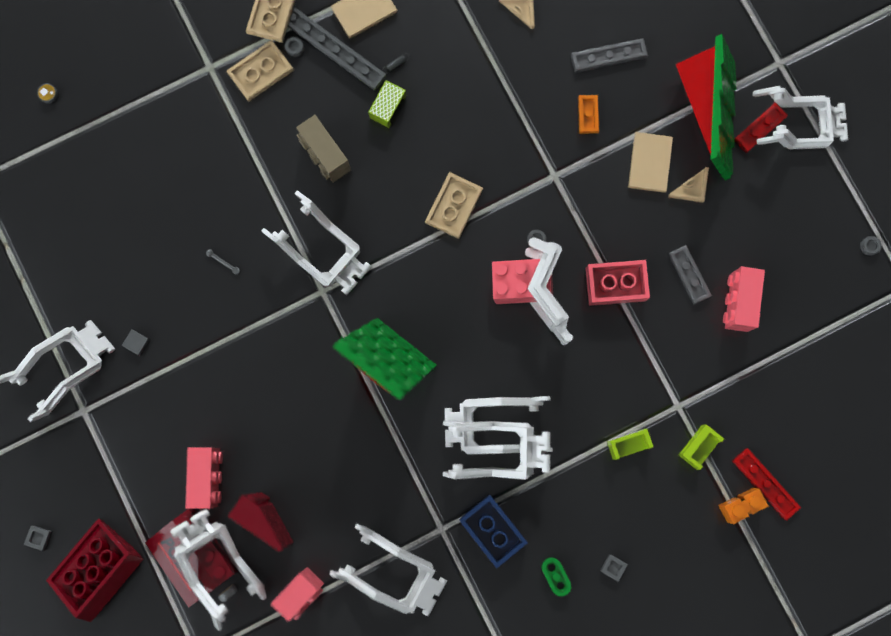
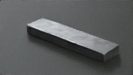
M643 38L571 53L575 73L644 59L648 56Z

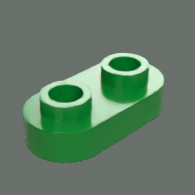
M553 557L545 559L542 563V572L552 591L557 596L567 595L571 590V583L561 563ZM549 564L555 565V569L553 571L548 570ZM558 582L564 583L562 589L557 588Z

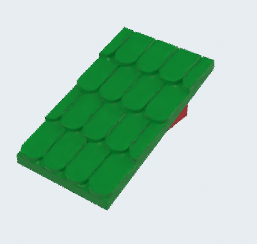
M723 34L716 36L714 47L677 63L676 67L710 152L711 161L723 179L727 180L733 175L732 148H735L733 117L735 116L734 91L737 90L735 61Z
M378 318L363 325L360 329L350 332L349 335L342 337L333 346L348 358L359 371L388 394L392 393L399 400L437 366V364L429 360L418 349L413 348L414 346L390 327L384 325Z

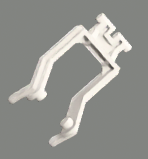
M781 86L753 91L754 97L770 94L774 102L781 108L814 106L818 109L820 136L818 138L797 139L789 129H786V125H779L771 137L757 139L758 145L779 142L788 149L827 148L834 141L833 137H840V141L848 140L847 123H840V121L846 120L845 103H839L837 107H833L830 105V97H792Z
M296 191L294 194L301 199L303 204L300 210L307 216L311 213L324 228L345 244L346 253L329 272L321 273L286 241L289 235L283 230L279 234L275 231L271 234L263 228L262 232L279 245L297 264L323 286L331 287L337 281L344 287L341 291L348 295L357 284L353 277L356 275L359 279H362L371 266L367 262L363 265L356 259L360 253L359 245L336 227L310 199Z
M531 238L529 240L531 248L525 250V255L531 259H540L528 287L529 292L537 302H530V304L550 331L565 346L573 339V336L566 329L569 316L546 287L562 248L553 242L546 243L537 238Z
M91 320L86 322V328L79 332L73 326L70 328L66 327L36 345L16 370L0 376V384L10 381L11 384L18 383L19 386L23 385L28 380L25 376L39 358L64 341L70 342L86 360V367L62 381L46 401L41 400L36 405L39 409L28 417L30 422L49 415L71 388L101 369L102 360L99 356L107 351L110 354L115 350L105 336L98 339L102 332Z
M550 396L466 399L463 403H460V412H452V408H444L445 421L474 422L473 413L478 407L529 406V412L539 411V406L543 405V401L550 400ZM445 430V446L453 447V443L461 442V451L464 450L466 454L520 453V445L479 446L474 441V431H463V437H453L452 431ZM550 448V450H544V452H553V450Z
M443 421V425L449 426L448 431L453 432V437H463V431L483 430L515 431L520 436V466L517 469L498 467L463 469V464H453V470L443 472L445 477L452 479L478 477L528 479L534 474V467L542 468L543 473L550 472V454H544V450H550V432H542V436L534 435V427H531L528 423Z
M204 509L190 518L192 522L190 526L185 521L170 532L174 538L178 536L181 544L174 548V556L187 582L211 614L216 629L220 631L222 629L221 622L225 620L224 615L228 610L224 604L217 606L200 584L188 561L191 553L214 538L220 539L231 562L249 583L247 590L250 595L257 593L262 600L267 597L264 585L240 557L225 525L217 522L210 525L206 518L210 514L207 509Z
M356 524L355 528L360 530L359 533L363 535L361 538L362 542L369 545L373 541L395 556L418 567L419 573L406 598L397 600L376 590L355 576L353 573L356 569L350 565H346L345 569L340 568L338 572L331 570L329 574L334 578L347 581L370 598L404 614L409 612L413 614L417 606L423 609L422 613L429 616L437 601L433 596L434 594L440 596L447 580L440 577L439 581L432 578L435 570L430 562L398 547L370 528Z

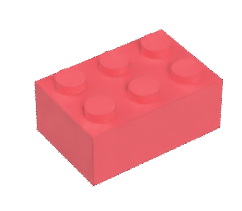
M540 259L492 262L494 302L496 304L537 302L529 292L528 287ZM551 274L546 287L553 295V281Z
M646 260L588 264L585 268L589 306L644 302L650 298Z
M740 267L729 275L727 285L730 288L725 298L727 312L723 316L725 329L749 332L759 327L765 270Z
M188 448L186 508L210 509L218 507V503H221L222 494L219 491V483L222 482V472H219V464H222L223 454L220 452V448Z
M307 567L296 576L271 605L288 622L292 618L296 620L323 591L321 586L324 583Z

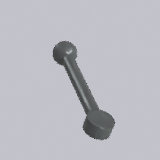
M211 249L206 251L208 257H213L231 269L235 275L240 273L238 267H233L215 255Z

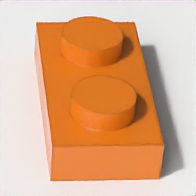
M579 95V134L598 133V95Z

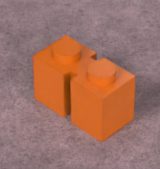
M751 488L737 495L738 498L733 497L718 505L727 523L735 524L749 517V514H755L768 507L759 488Z

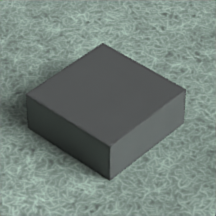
M131 329L122 346L140 356L150 339Z
M32 525L24 545L44 551L52 531Z
M609 554L600 571L619 582L628 564Z

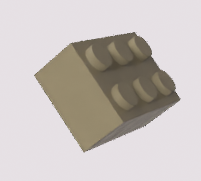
M313 115L296 127L299 133L296 136L305 150L308 149L310 158L315 165L319 163L318 167L326 180L330 178L332 183H334L351 171L348 159L316 115Z

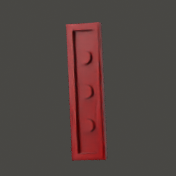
M748 448L732 460L756 488L760 489L762 495L784 520H788L801 508Z

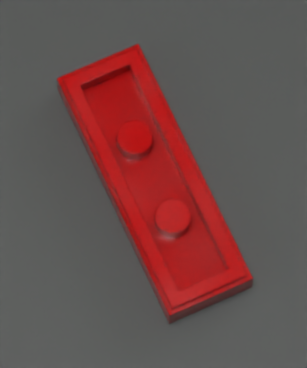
M775 102L741 132L734 141L747 153L757 144V139L764 138L788 115Z

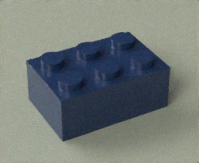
M490 495L459 519L496 568L528 543Z

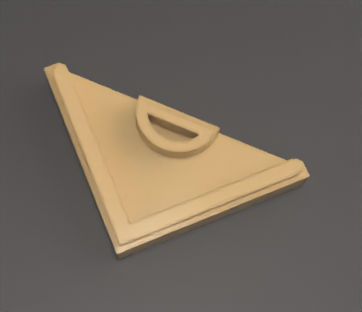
M499 0L527 26L534 29L533 0Z
M709 167L704 168L671 192L669 197L704 202Z

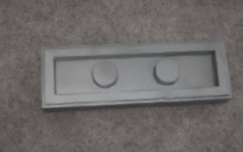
M685 245L670 252L668 255L693 305L711 297L712 295L687 246Z

